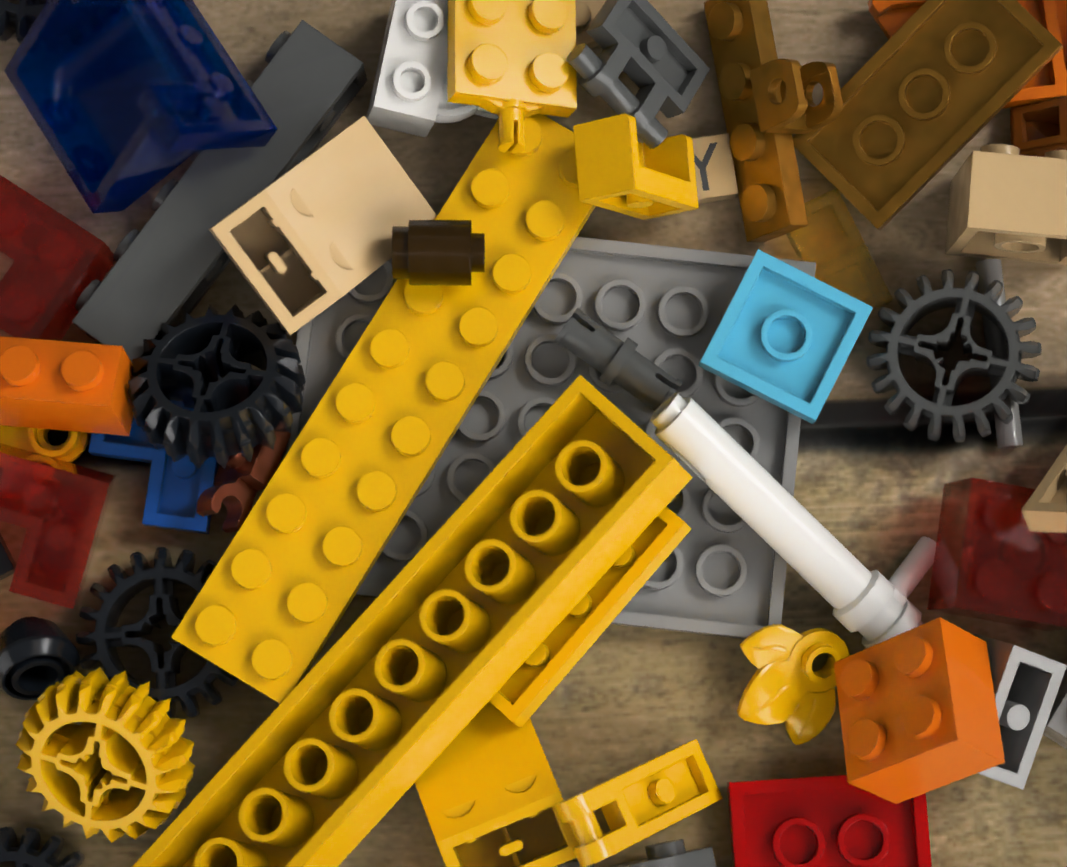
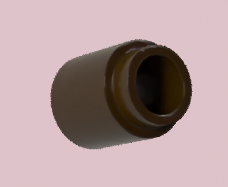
M409 220V226H393L392 228L393 279H409V285H472V272H485V233H472V220Z

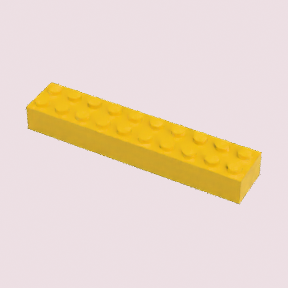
M579 375L132 867H338L693 477L592 384Z

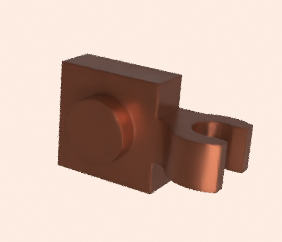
M274 431L276 436L274 450L260 444L253 447L254 453L251 462L241 456V453L229 456L225 469L219 465L213 481L214 487L206 489L200 495L196 512L201 516L216 514L223 502L227 509V517L223 522L221 530L226 533L238 531L252 510V504L257 491L264 490L276 472L291 433Z

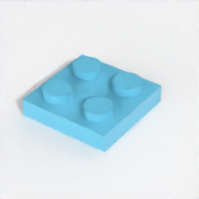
M758 249L698 366L814 424L873 307Z

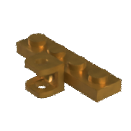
M708 0L704 2V9L726 130L730 138V149L733 157L747 242H766L808 226L792 134L810 133L830 124L841 114L843 101L837 69L830 62L816 61L801 66L800 62L794 59H778L767 0ZM820 83L823 88V98L820 104L816 106L813 102L812 93L815 85Z

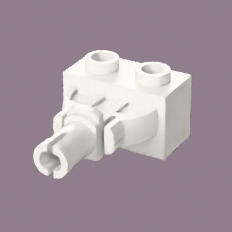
M448 0L392 1L367 113V120L371 125L426 138L434 123H454L467 119L474 114L492 119L498 118L497 114H493L479 106L447 102Z

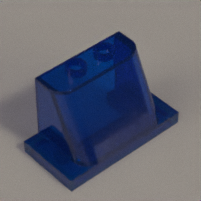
M48 0L4 70L93 214L119 212L127 209L198 150L263 147L267 145L278 130L193 0Z

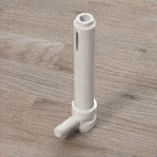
M674 393L652 414L650 421L657 427L654 434L834 607L832 615L849 632L858 631L863 635L862 644L866 648L923 624L920 621L922 613L907 598L942 553L938 543L929 537L922 536L890 579L887 580L878 570L869 571L691 397L683 399L678 393Z

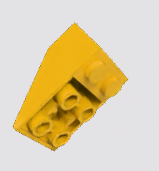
M488 701L415 782L445 866L556 867L577 858L573 849L579 845L569 822L562 824L554 805L563 801V797L531 719L529 718L522 727L513 724Z

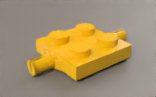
M448 0L447 102L475 105L493 114H497L499 116V151L506 153L510 148L509 153H519L525 150V117L544 114L568 118L577 109V71L567 62L568 55L576 47V0Z

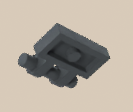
M606 0L586 31L603 49L602 52L597 56L585 43H581L570 52L567 62L581 75L579 84L592 97L600 96L618 115L625 113L635 117L637 136L650 149H653L660 145L668 135L665 127L655 118L658 111L660 110L667 118L683 114L710 68L648 0ZM622 70L640 88L635 96L618 79Z

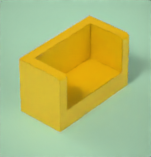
M625 113L573 125L580 202L642 220L699 209L693 140L691 137L684 134L667 137L660 145L650 149L645 143L638 142L635 117Z

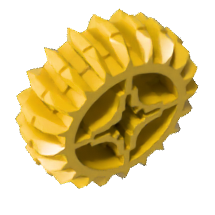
M101 667L89 672L85 677L78 671H75L72 675L66 676L61 683L56 682L54 685L48 686L38 697L39 702H35L26 712L25 720L22 722L24 728L19 733V739L15 744L23 751L17 768L32 775L28 779L26 791L42 793L45 797L42 812L56 809L63 815L62 829L76 822L82 825L86 839L97 834L102 829L111 843L123 837L125 833L136 840L140 835L145 834L149 828L156 830L159 825L164 824L173 812V809H177L187 794L186 789L188 788L187 784L192 779L195 765L189 761L193 754L192 749L195 742L181 737L185 731L186 719L170 718L167 712L170 709L171 698L156 702L149 696L150 681L134 688L129 685L126 671L114 675L111 680L108 679ZM74 722H82V724L78 725L74 724Z

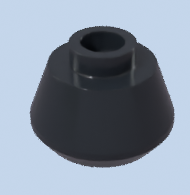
M24 617L13 622L0 634V690L16 699L38 700V697L48 686L54 685L56 682L61 683L66 676L72 675L79 669L80 657L77 648L62 630L50 620L38 617Z

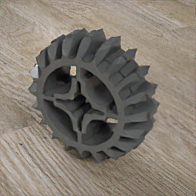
M951 269L943 270L941 274L943 289L932 291L930 280L927 276L921 275L916 279L918 290L922 295L918 299L913 300L908 291L903 288L895 291V298L904 309L900 315L890 308H880L878 317L884 324L892 328L891 331L871 330L869 332V342L877 347L886 348V353H876L866 358L867 366L873 370H888L887 374L878 377L872 382V388L876 394L885 393L893 389L896 390L897 393L888 399L884 408L889 415H893L908 405L911 410L905 418L904 427L909 431H914L919 426L923 417L931 419L928 426L929 439L937 441L941 436L943 423H953L955 442H964L966 438L964 422L975 420L978 433L982 437H986L991 434V429L985 415L993 411L1001 422L1009 424L1013 420V414L1004 403L1005 399L1008 397L1022 405H1026L1030 400V394L1024 388L1017 385L1016 382L1017 379L1028 382L1038 381L1040 370L1038 368L1021 363V359L1034 358L1041 355V343L1034 341L1020 342L1021 337L1030 334L1036 329V322L1032 317L1023 318L1015 322L1012 321L1011 318L1023 307V301L1019 296H1014L1001 306L998 305L996 302L1003 291V283L998 280L990 283L983 295L977 292L979 273L975 271L968 272L964 288H954L953 271ZM956 307L947 328L936 335L918 334L917 337L907 335L911 328L927 314L943 308ZM975 311L990 319L1001 331L1007 344L1008 358L993 355L992 350L984 349L972 340V321ZM962 327L961 341L964 344L963 352L964 354L972 352L973 359H970L969 362L959 361L955 370H951L949 382L945 386L947 376L945 368H943L945 366L943 357L935 359L934 352L937 353L938 350L949 351L952 342H956L959 328ZM901 354L915 357L916 361L931 366L936 372L935 391L932 402L917 394L904 379L900 366ZM989 375L1002 377L994 389L981 399L965 405L951 406L960 383L966 378L972 376L988 378Z

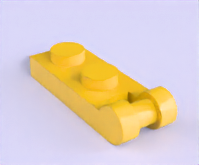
M697 739L582 793L563 800L554 806L561 823L569 822L579 846L573 850L580 867H587L620 852L723 798ZM601 808L610 829L605 834L602 833L593 812Z

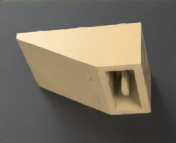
M362 116L208 230L276 321L279 322L285 333L292 335L392 258L393 226H409V220H435L437 215L367 118Z

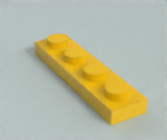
M666 506L489 701L513 724L522 727L692 528Z

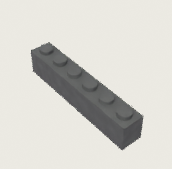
M304 20L299 23L292 34L284 31L277 37L265 58L268 65L254 83L251 80H247L237 89L228 105V111L231 114L218 131L215 132L210 129L198 140L190 154V160L193 163L179 182L171 179L163 186L153 201L152 210L155 213L141 231L133 229L123 238L114 253L113 259L117 263L102 282L98 279L92 281L79 296L75 304V310L78 311V314L72 322L98 344L123 346L132 362L133 359L144 356V339L161 340V322L173 327L181 325L184 310L189 314L192 313L231 261L208 229L312 154L367 82L363 62Z

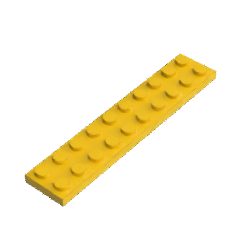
M543 114L524 118L526 148L519 153H509L510 148L506 153L499 151L498 119L435 220H472V233H485V272H472V285H409V279L396 280L171 636L176 642L278 704L290 694L308 673L596 207L579 201L574 132Z

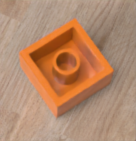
M939 617L834 662L846 772L849 784L898 804L1005 763L986 641Z

